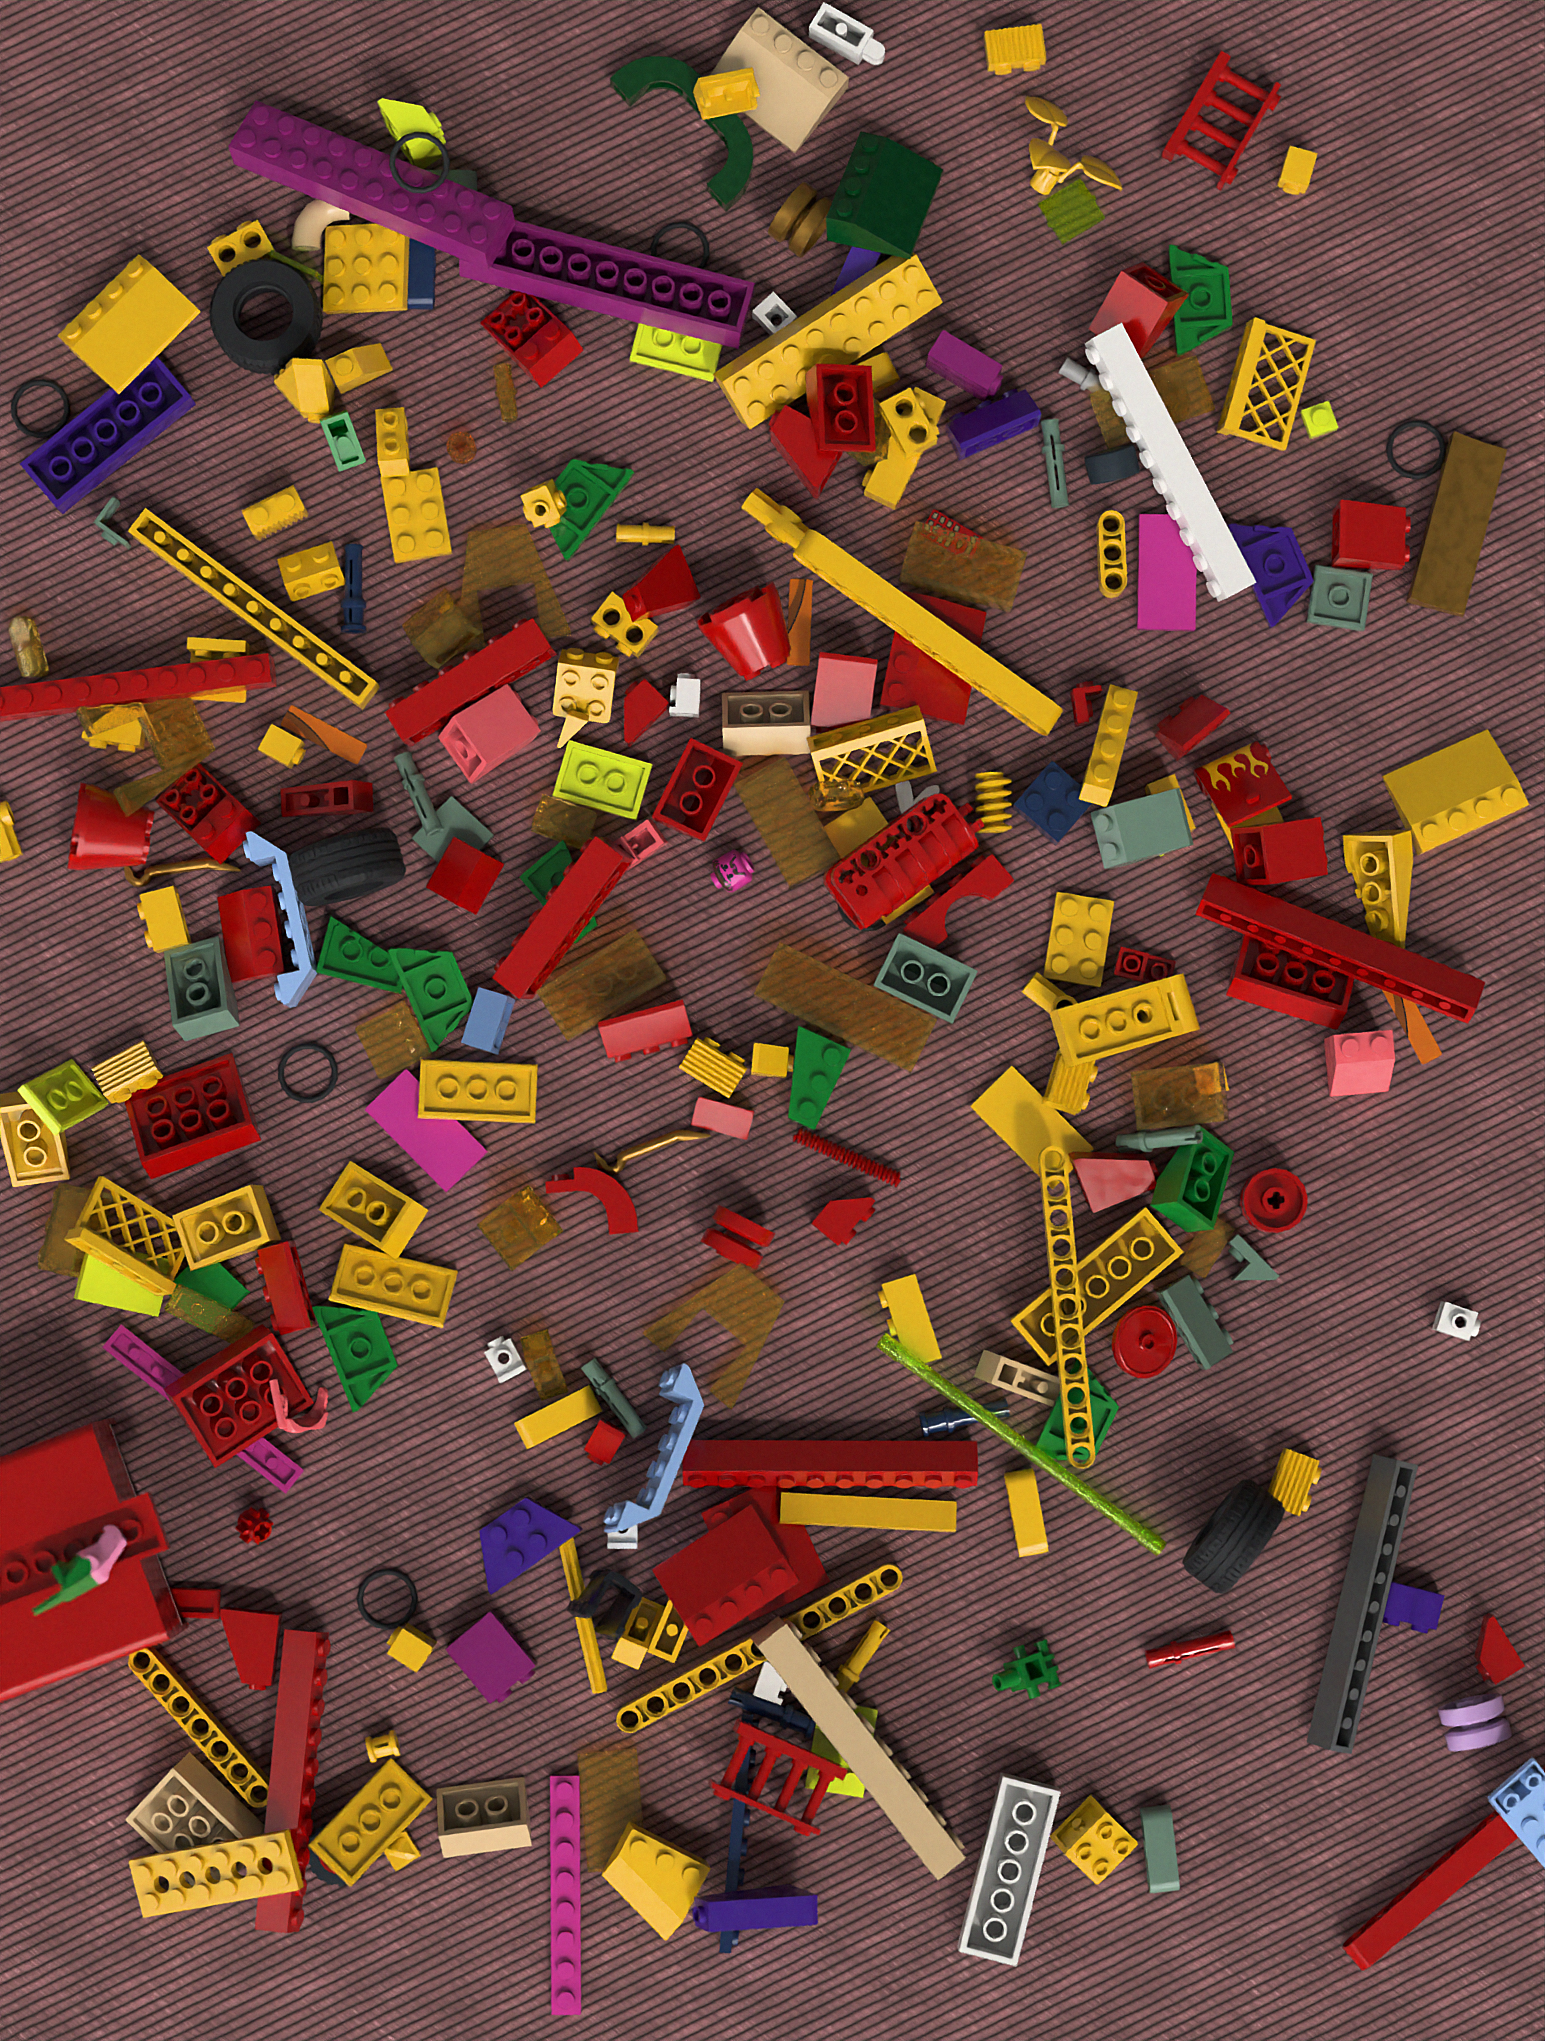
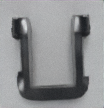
M610 1569L593 1570L588 1577L591 1580L577 1600L570 1601L566 1609L575 1617H592L610 1585L619 1592V1595L594 1630L606 1639L617 1640L621 1638L626 1630L623 1625L632 1608L635 1609L641 1602L642 1592L636 1585L617 1572Z

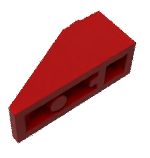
M348 780L281 788V814L283 818L374 812L373 786L370 782Z

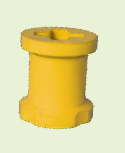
M394 1729L390 1730L389 1734L376 1738L365 1737L371 1763L376 1762L377 1758L388 1755H401L399 1741Z

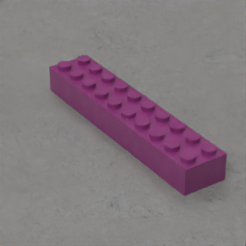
M255 100L228 146L234 165L486 270H490L515 226L513 209L509 204L448 179H445L434 191L424 194L409 192L400 187L393 178L389 167L390 155ZM396 158L395 166L398 175L404 182L413 187L432 185L440 177Z
M515 220V226L490 270L459 258V276L736 349H739L752 304L755 286L754 282Z

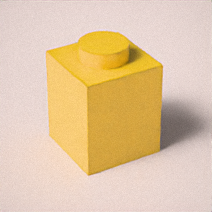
M1289 146L1277 186L1282 187L1283 191L1289 194H1305L1318 153Z
M273 724L270 725L258 747L262 754L292 769L294 764L299 765L306 753V750L303 749L305 743Z

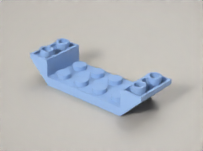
M249 831L246 832L247 840L243 841L246 857L250 858L259 867L272 864L275 881H279V884L282 886L283 892L278 893L281 909H285L289 918L288 921H284L287 937L294 941L295 949L291 950L293 965L300 970L277 975L278 983H274V990L278 1001L281 1000L284 1005L290 1008L296 1007L317 975V964L304 904L298 900L297 891L294 887V881L291 876L292 872L288 864L290 856L254 832Z
M686 1364L669 1368V1371L665 1370L658 1384L661 1387L659 1396L680 1405L679 1407H674L668 1421L671 1423L669 1432L662 1436L658 1444V1450L661 1452L657 1461H653L648 1469L646 1477L650 1479L646 1489L642 1488L635 1504L630 1501L615 1503L613 1507L609 1506L603 1519V1523H606L603 1531L607 1533L625 1530L661 1514L704 1407L691 1370Z
M1531 1757L1487 1798L1493 1808L1545 1869V1772Z

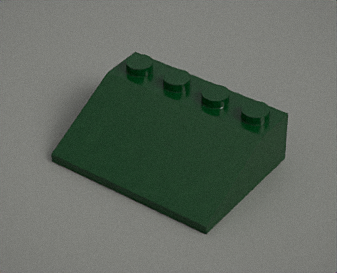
M860 131L826 217L827 241L911 259L944 169L888 137Z

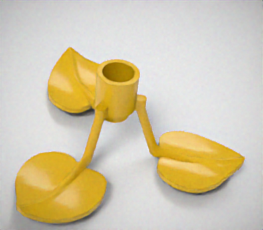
M1026 96L1025 104L1028 110L1036 118L1051 124L1052 127L1048 143L1038 138H1032L1029 142L1032 166L1034 170L1037 169L1029 182L1032 188L1041 194L1049 195L1057 181L1062 183L1076 169H1083L1084 173L1090 178L1117 188L1121 192L1123 188L1118 176L1102 160L1084 155L1081 161L1071 166L1069 160L1064 155L1054 150L1052 146L1059 128L1058 125L1066 127L1068 124L1066 115L1058 106L1050 101Z

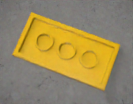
M869 796L824 826L822 831L842 859L885 827L888 822ZM896 836L888 837L885 844L880 847L876 846L878 850H885L894 839L898 840ZM861 854L860 861L863 866L867 867L868 859L864 854ZM928 885L887 917L882 916L881 919L887 925L935 892Z
M421 1059L418 1118L535 1124L538 1064Z
M1010 1066L970 1107L1039 1177L1038 1157L1040 1152L1049 1146H1058L1064 1150L1067 1157L1069 1174L1074 1168L1068 1153L1091 1152L1094 1148L1054 1108L1043 1105L1044 1097L1013 1066ZM1048 1151L1044 1158L1045 1163L1049 1167H1057L1060 1163L1059 1154L1055 1151ZM1052 1180L1048 1186L1053 1190L1060 1182Z
M344 1243L329 1295V1301L443 1328L458 1271L403 1257H398L396 1260L387 1253Z
M390 1758L307 1846L351 1887L433 1799Z

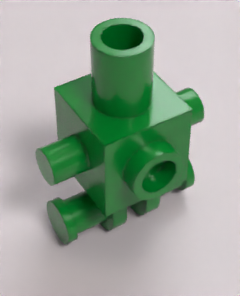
M1044 1639L1033 1643L1034 1647L1036 1646L1037 1653L1027 1655L1024 1644L1014 1647L1013 1651L1016 1659L1003 1663L1005 1670L992 1676V1683L995 1689L1002 1691L1011 1688L1012 1692L1026 1689L1029 1699L1041 1696L1038 1684L1048 1682V1689L1061 1686L1062 1682L1059 1681L1056 1672L1059 1670L1058 1665L1053 1666L1051 1659H1054L1055 1655L1049 1651L1048 1640Z

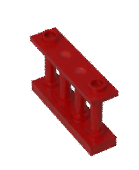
M1223 51L1219 53L1161 156L1172 162L1175 155L1180 157L1184 155L1221 176L1216 187L1219 190H1222L1225 183L1232 184L1239 169L1235 168L1237 162L1268 109L1274 111L1282 97L1277 94L1281 87L1280 83L1276 82L1269 93L1232 72V68L1228 66L1231 56ZM1218 81L1222 83L1226 81L1263 102L1264 104L1257 116L1254 117L1217 96L1218 92L1214 91V88ZM1204 105L1208 108L1213 106L1250 127L1242 142L1202 120L1203 116L1199 114ZM1198 130L1235 151L1228 166L1189 145V141L1185 139L1189 131L1195 132Z
M737 1718L733 1730L739 1734L737 1737L739 1743L721 1783L710 1778L708 1785L714 1789L712 1794L726 1801L733 1797L795 1825L794 1831L809 1837L811 1833L819 1836L820 1828L812 1824L830 1781L834 1782L835 1777L844 1780L848 1769L839 1763ZM755 1742L766 1746L764 1749L766 1754L748 1794H744L731 1787L750 1745L753 1746ZM784 1754L792 1758L791 1763L793 1766L775 1806H771L758 1799L777 1757L780 1758ZM808 1766L819 1770L817 1775L820 1777L800 1819L785 1812L803 1770H807Z

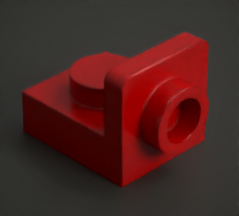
M1093 681L1076 684L1077 688L1072 689L1070 692L1075 727L1086 726L1089 723V717H1093L1091 700H1086V696L1099 695L1102 691L1101 685L1094 686Z

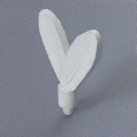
M910 782L897 783L895 788L901 814L919 800L939 793V786L932 785L927 787L913 800ZM907 820V828L911 831L913 823Z

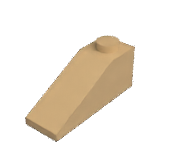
M983 1350L974 1374L975 1378L1052 1407L1060 1392L1058 1377L987 1350Z

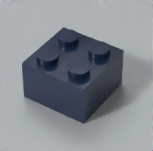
M1051 761L1014 803L1012 809L1056 846L1092 803L1079 799L1082 786L1055 762Z

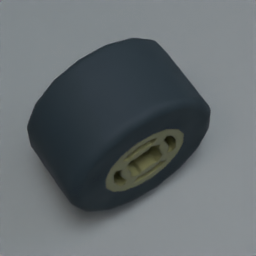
M1133 444L1101 450L1084 458L1089 481L1092 485L1126 478L1140 471Z

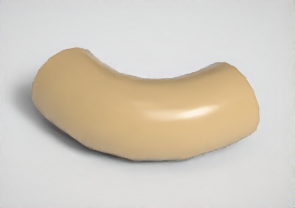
M318 199L313 200L305 206L295 221L291 248L299 251L320 250L321 235L325 227L334 221L350 220V212Z

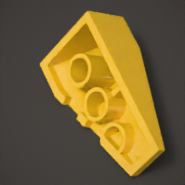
M292 358L285 365V369H281L279 374L274 376V383L278 390L303 418H308V422L320 424L319 419L333 415L335 385L323 360Z
M1380 830L1343 835L1345 865L1348 873L1352 872L1357 886L1355 893L1357 898H1361L1367 913L1365 920L1371 936L1382 941L1391 942L1395 946L1404 949L1413 867L1411 830Z

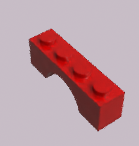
M982 854L970 865L973 869L965 877L960 873L948 883L951 889L944 895L937 892L926 902L928 908L919 914L916 910L903 922L906 924V927L903 928L902 932L907 937L927 947L936 949L948 938L945 928V916L947 910L955 901L966 896H979L992 901L1014 882L1013 877L993 854L987 858Z

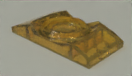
M1196 355L1148 372L1175 425L1216 410ZM1103 388L1088 394L1107 449L1131 441L1127 435V425L1123 417L1118 416L1113 408L1112 401L1114 400L1109 390L1106 391Z

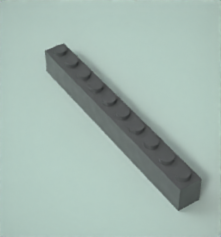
M1373 1454L1307 1738L1308 1743L1327 1750L1352 1754L1418 1469L1416 1464Z

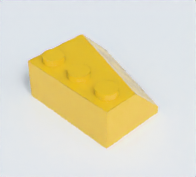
M629 1821L602 1872V1876L666 1941L685 1919L694 1901V1897L697 1896L711 1868L706 1860Z

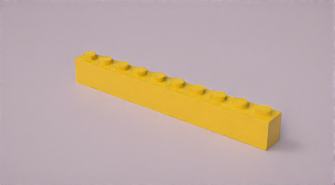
M145 508L129 528L128 532L137 541L362 710L379 690L380 686L375 680Z

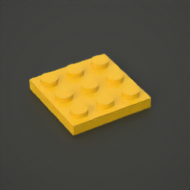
M376 223L326 226L323 312L326 314L407 310L410 237Z

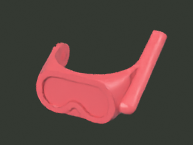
M278 1380L269 1381L279 1429L290 1433H301L325 1427L328 1411L326 1410L327 1398L329 1397L326 1387L318 1389L317 1400L307 1414L299 1418H289L287 1413L288 1400L284 1394L280 1393Z

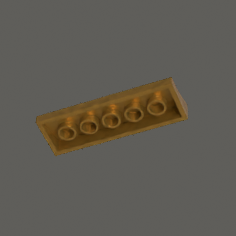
M1456 431L1449 437L1410 585L1407 603L1459 617L1464 616L1507 449L1473 439Z

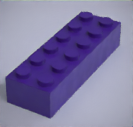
M156 356L120 394L112 388L23 460L20 465L54 506L64 514L195 406L196 403Z

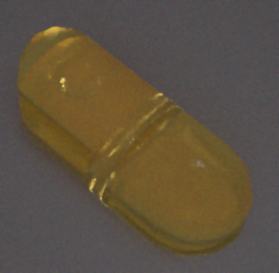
M17 616L11 620L8 630L22 677H45L49 673V667L37 626L33 619L27 616Z

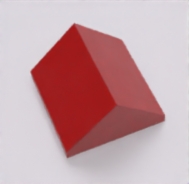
M453 836L425 887L453 904L477 915L504 863Z

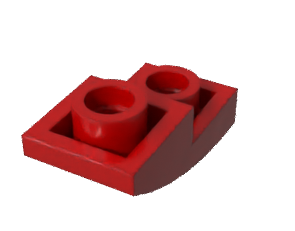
M1120 947L1113 975L1147 984L1173 976L1176 961Z

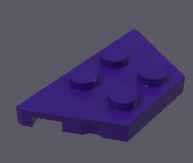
M1231 523L1227 527L1256 581L1251 586L1268 627L1271 629L1307 590L1314 579L1292 528H1270L1262 525L1243 526Z
M526 1497L481 1529L479 1533L490 1595L495 1594L583 1530L582 1527L564 1519L559 1513L543 1507L541 1503L534 1499Z

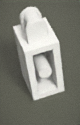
M823 2L809 26V37L857 65L860 64L862 59L873 65H879L884 61L885 48L880 42L873 39L874 30Z

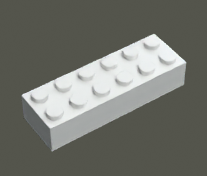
M1001 1772L957 1945L959 1952L1017 1966L1060 1796L1058 1787Z

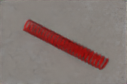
M803 1127L793 1136V1142L797 1140V1144L801 1142V1146L805 1144V1147H809L810 1150L814 1147V1152L818 1150V1153L822 1152V1155L826 1154L827 1157L831 1155V1159L835 1157V1161L839 1159V1162H843L844 1165L848 1162V1167L852 1165V1169L856 1167V1170L860 1169L861 1173L865 1170V1175L869 1172V1176L873 1174V1178L877 1177L878 1180L882 1177V1182L886 1180V1184L890 1182V1185L894 1184L895 1188L901 1182V1179H899L900 1171L897 1172L896 1169L892 1171V1167L888 1169V1166L884 1167L879 1162L875 1164V1160L871 1162V1158L867 1159L862 1154L858 1156V1152L854 1154V1150L850 1152V1149L846 1150L845 1146L841 1149V1145L837 1146V1143L833 1144V1141L829 1142L828 1139L824 1141V1137L820 1139V1135L816 1137V1134H812L811 1131L807 1134V1129L803 1131Z

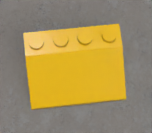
M138 254L86 305L72 322L66 325L58 337L82 362L114 391L120 394L200 313V310L154 266Z
M1488 729L1382 776L1405 829L1411 830L1412 845L1417 855L1423 854L1529 805L1516 775Z

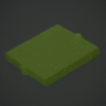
M1081 178L1038 203L1039 209L1048 221L1047 227L1053 229L1062 245L1105 220V216L1095 202L1096 196L1090 194Z
M273 250L270 251V258L287 263L301 271V274H304L306 277L321 284L323 283V276L316 270Z

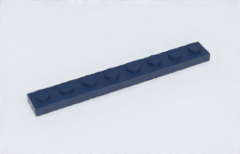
M742 1711L741 1720L759 1727V1720H753L754 1713ZM751 1745L735 1781V1790L744 1794H748L753 1783V1779H748L749 1767L755 1768L756 1750L751 1749ZM735 1798L733 1802L725 1892L737 1891V1886H743L745 1868H739L740 1856L746 1857L748 1839L742 1838L743 1826L749 1827L751 1809H746L745 1803ZM739 1930L721 1931L719 1953L731 1954L732 1945L738 1946Z

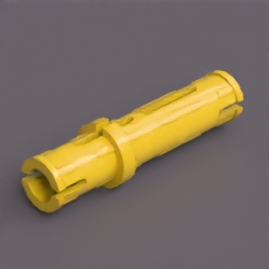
M874 1620L844 1666L841 1664L838 1668L840 1671L836 1676V1680L839 1684L835 1687L837 1691L843 1689L847 1693L853 1683L859 1681L860 1673L883 1639L891 1631L890 1629Z

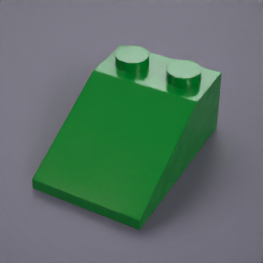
M1203 1127L1196 1131L1203 1132V1140L1200 1144L1179 1146L1158 1178L1151 1201L1153 1208L1187 1233L1214 1229L1235 1153Z

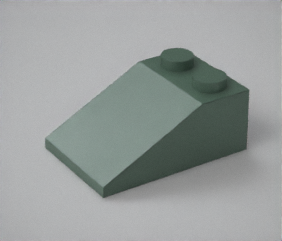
M1180 788L1091 812L1104 869L1127 866L1194 845Z
M219 936L164 951L172 1026L184 1041L240 1026L237 1000Z

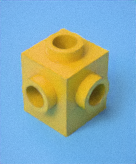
M553 479L530 487L520 495L524 503L523 512L527 520L532 521L534 527L544 524L545 528L551 527L561 521L560 517L567 511L566 498L561 490H557Z

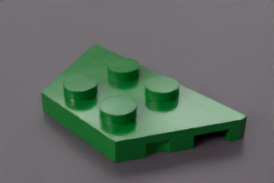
M1169 245L1170 281L1189 293L1173 317L1176 357H1181L1232 327L1229 268L1217 262H1209L1200 255H1192L1177 249L1178 246Z
M572 459L554 483L557 490H561L566 498L567 511L560 517L561 521L548 528L567 562L571 560L634 476L635 472L633 470L608 467V465L599 463L591 464L586 461Z
M390 947L387 949L429 1048L431 1052H434L439 1048L440 1043L456 1028L459 1021L472 1009L473 999L451 950Z
M314 1306L312 1309L354 1413L367 1402L399 1364L378 1312Z
M1075 1358L1069 1374H1075L1080 1369V1362L1077 1358ZM1087 1367L1096 1457L1119 1409V1404ZM1073 1387L1068 1391L1067 1398L1069 1402L1076 1404L1082 1400L1083 1393L1079 1387ZM1060 1392L1029 1456L1032 1461H1039V1459L1068 1460L1066 1456ZM1075 1417L1070 1422V1428L1073 1433H1081L1086 1427L1085 1420L1082 1417ZM1083 1446L1077 1447L1073 1452V1458H1079L1080 1460L1087 1459L1089 1455L1087 1448Z

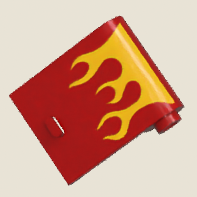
M1258 741L1193 770L1201 792L1204 796L1209 795L1228 828L1292 799V795L1270 761L1272 758L1265 744L1260 745Z

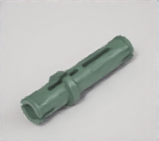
M1059 419L1043 420L1041 425L1044 447L1041 449L1042 454H1045L1051 508L1067 507L1069 502L1062 454L1065 451V446L1061 444ZM1051 437H1053L1056 460H1053ZM1054 467L1057 468L1059 490H1057Z
M403 752L394 758V762H396L403 779L401 784L404 789L408 790L426 836L433 837L442 833L444 828L439 821L433 803L424 786L425 778L423 774L418 772L411 752Z
M1199 1125L1155 1131L1141 1129L1138 1133L1118 1134L1116 1146L1119 1147L1118 1151L1120 1153L1135 1150L1151 1152L1154 1148L1200 1144L1203 1140V1132H1196L1201 1129Z
M596 1357L580 1368L596 1388V1394L601 1395L633 1439L648 1428L615 1385L616 1380L613 1377L610 1378Z

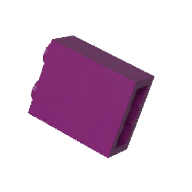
M942 330L927 356L926 368L983 402L987 400L988 396L995 397L1004 378L1001 375L1003 365L945 330Z
M493 1609L445 1649L489 1704L495 1700L501 1703L513 1693L510 1689L511 1686L517 1681L524 1684L536 1673L533 1670L537 1665L535 1659Z

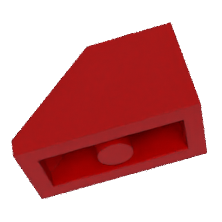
M645 678L640 683L636 680L624 692L627 695L624 698V741L629 748L670 707L669 702Z
M602 1418L584 1448L589 1453L587 1458L600 1466L604 1462L610 1464L628 1432Z
M1489 1613L1484 1615L1474 1656L1478 1662L1475 1668L1484 1682L1489 1680L1496 1685L1525 1667L1494 1615Z

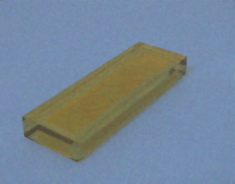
M181 1284L178 1285L164 1307L167 1313L231 1344L248 1334L255 1324L252 1319Z

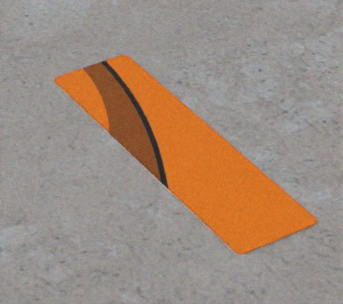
M790 579L788 636L792 650L789 652L791 656L787 658V665H810L813 586L811 579Z
M293 705L289 707L281 722V726L355 765L359 763L367 748V744Z
M1382 990L1421 1064L1424 1065L1441 1056L1442 1052L1417 1005L1412 1001Z

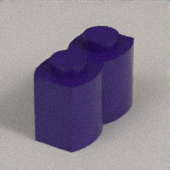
M1391 1581L1382 1622L1394 1626H1399L1400 1621L1410 1623L1411 1630L1428 1634L1429 1629L1437 1630L1444 1595Z

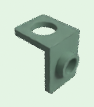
M113 496L93 523L103 531L100 536L114 546L119 542L129 550L132 546L105 526L121 504Z

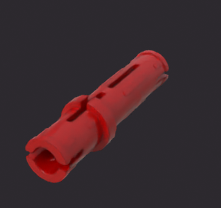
M1231 1630L1184 1642L1177 1643L1176 1641H1171L1170 1645L1145 1650V1657L1149 1669L1170 1663L1177 1665L1181 1664L1183 1660L1234 1649L1235 1642Z

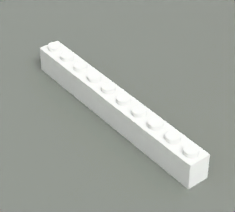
M1120 323L1085 343L1087 348L1085 349L1086 356L1091 364L1096 365L1100 373L1099 380L1102 387L1106 391L1109 390L1114 400L1112 405L1118 416L1123 417L1127 425L1126 432L1132 442H1136L1140 450L1139 457L1142 464L1150 469L1154 477L1153 485L1159 494H1163L1167 502L1166 509L1169 516L1177 521L1181 529L1180 537L1186 546H1190L1194 554L1193 561L1196 568L1200 572L1203 571L1208 581L1206 586L1209 593L1214 598L1216 597L1219 602L1256 583L1123 324Z

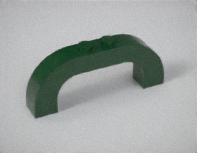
M664 56L644 57L628 63L610 77L611 87L629 107L650 91L667 89L678 93L701 117L693 94L698 78H701V75L682 61ZM739 113L704 120L724 142L728 150V159L725 166L706 184L707 192L725 212L732 208L744 195L753 173L752 141L747 128L737 116Z

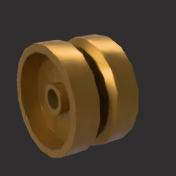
M802 182L792 192L768 229V235L779 243L790 238L789 250L800 258L804 257L825 232L826 217L832 201L827 197L821 198L815 203L817 190L807 182Z

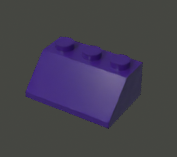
M1017 389L1010 390L1001 396L1002 399L995 403H992L991 400L985 401L975 407L976 411L965 415L964 412H960L948 419L949 423L946 424L945 431L959 461L1038 427L1042 414L1026 389L1020 392Z

